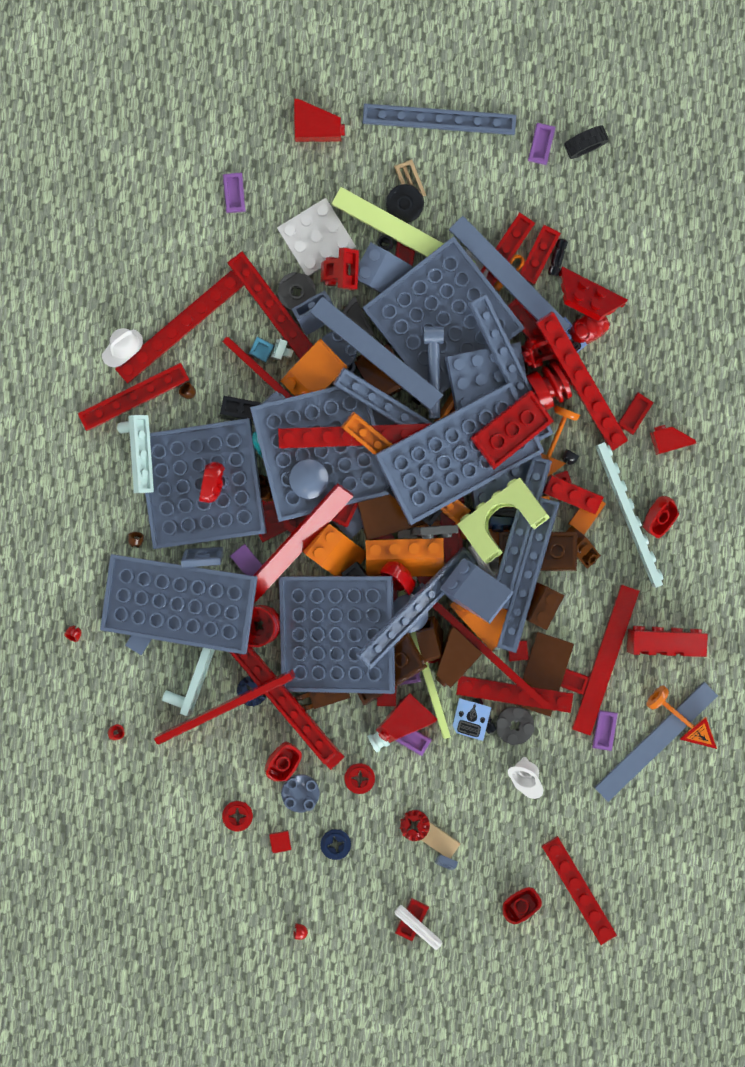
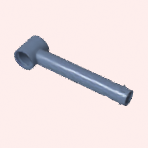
M424 327L423 341L424 344H428V383L440 392V344H444V327ZM440 400L431 411L429 410V418H440Z

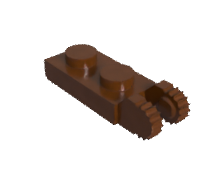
M306 692L294 696L298 701L307 697L311 698V704L302 705L305 711L351 698L349 693Z

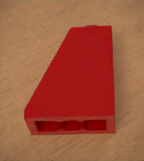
M294 99L295 142H341V136H345V124H341V117L303 100Z
M409 693L396 705L376 731L382 740L391 743L430 726L437 721V718Z

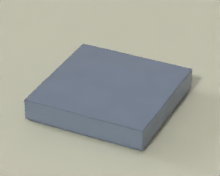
M223 547L186 549L181 559V567L221 565Z

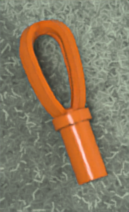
M516 254L509 263L512 264L515 259L519 258L521 263L516 268L519 271L524 265L525 259L521 255ZM497 281L493 287L500 291L503 285Z

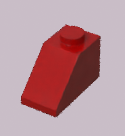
M665 425L655 427V431L650 433L656 455L697 444L695 439L674 427L666 428Z

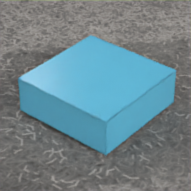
M257 337L249 355L266 363L274 345Z

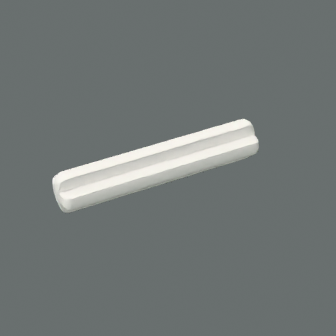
M402 905L395 910V915L435 950L442 945V940Z

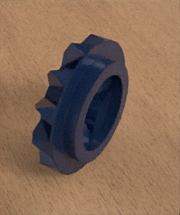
M250 676L243 678L239 682L237 695L248 691V686L251 688L257 687V684ZM263 694L244 704L246 706H257L265 700L266 695Z
M331 829L321 839V850L327 858L340 860L348 855L351 849V840L348 834L341 829ZM333 837L337 839V842H344L339 845L338 852L334 846H328L333 843Z

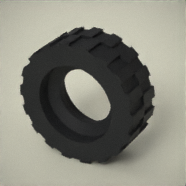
M600 125L570 138L564 143L569 158L574 159L600 148L609 141L604 126Z

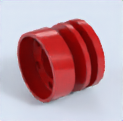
M555 362L549 364V369L546 366L542 367L543 377L537 371L526 375L533 392L536 393V397L546 411L554 407L553 397L559 403L564 401L563 397L566 400L572 398L568 379Z
M268 605L253 607L248 646L261 647L274 641L280 633V616L274 608ZM261 621H262V622H263L262 626H263L264 628L258 629L257 627H258L259 625H258L257 622H261Z

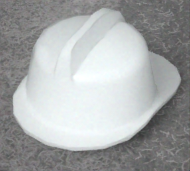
M121 328L115 330L110 337V344L102 353L104 363L110 367H119L141 349L143 344L141 334L134 329Z
M523 757L515 766L508 769V775L514 786L525 796L536 799L543 795L544 790L539 780V769L534 763L529 762L526 757Z

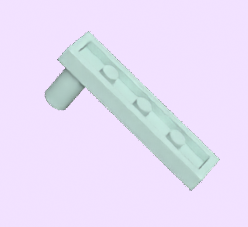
M148 415L128 416L129 421L118 423L117 430L121 434L130 433L134 493H152L154 488Z
M202 649L186 697L166 690L162 701L181 708L180 714L185 716L192 715L215 650Z

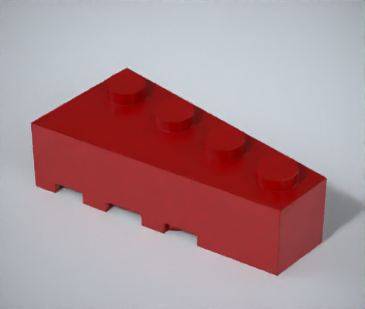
M633 626V629H628L627 652L633 655H640V653L657 655V653H660V655L666 656L680 654V656L707 657L708 634L702 633V629L690 628V632H683V628L671 627V631H664V627H652V630H645V626Z

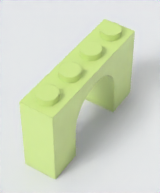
M521 478L511 480L505 489L495 492L489 501L480 503L473 513L464 515L460 519L461 522L457 524L486 564L503 553L489 532V520L498 509L514 507L520 510L534 529L550 518Z

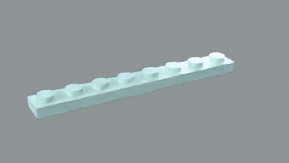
M605 442L596 445V450L651 585L655 588L662 586L661 580L664 579L660 569H656L654 564L656 562L655 555L648 549L649 541L646 534L641 532L640 527L642 524L639 517L634 515L632 510L635 508L634 504L625 493L627 487L625 482L619 478L620 470L617 463L612 461V450Z

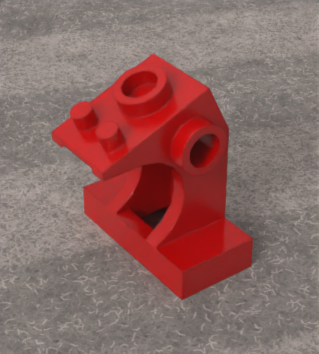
M343 247L339 248V258L327 257L321 263V282H325L326 286H336L337 283L338 288L357 290L359 250ZM349 265H351V266H350V275H348Z
M536 338L525 341V345L521 346V354L526 365L537 368L543 365V361L556 358L550 347V353L539 355L537 347L548 344L545 338L541 340H536Z

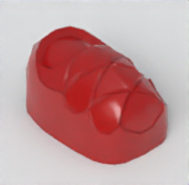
M584 315L572 323L570 329L571 338L574 342H586L589 344L604 335L609 330L610 323L606 316L602 320L597 321Z
M213 461L205 465L199 496L200 502L211 503L217 500L223 487L222 477L223 471L226 469L223 464Z
M668 496L658 497L648 510L642 527L656 538L662 537L674 524L679 515L675 501Z
M390 561L380 570L381 576H393V590H405L404 592L410 595L415 589L416 580L413 579L410 571L402 563Z
M287 741L283 742L267 759L264 767L266 776L273 781H287L301 761V751L295 745Z
M526 887L505 900L502 908L503 915L509 923L520 924L541 908L542 899L535 889Z

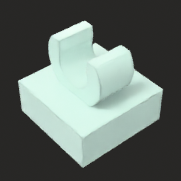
M277 339L270 358L281 360L282 356L291 358L294 351L286 348L287 341Z

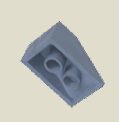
M370 242L358 265V282L382 293L414 267Z
M464 558L440 588L451 601L489 624L514 593L484 570Z

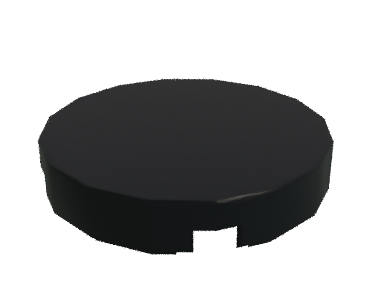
M401 184L389 192L386 199V208L389 214L409 223L420 217L425 202L418 188L410 184Z

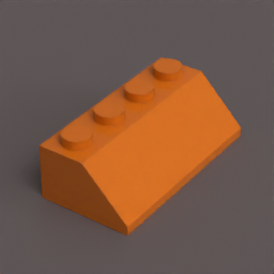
M434 537L433 539L365 540L366 573L368 576H381L380 570L390 561L402 563L410 571L412 577L434 576L444 566V544L441 537Z

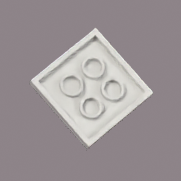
M326 198L277 227L305 275L308 276L319 271L321 263L327 257L339 258V248H356Z

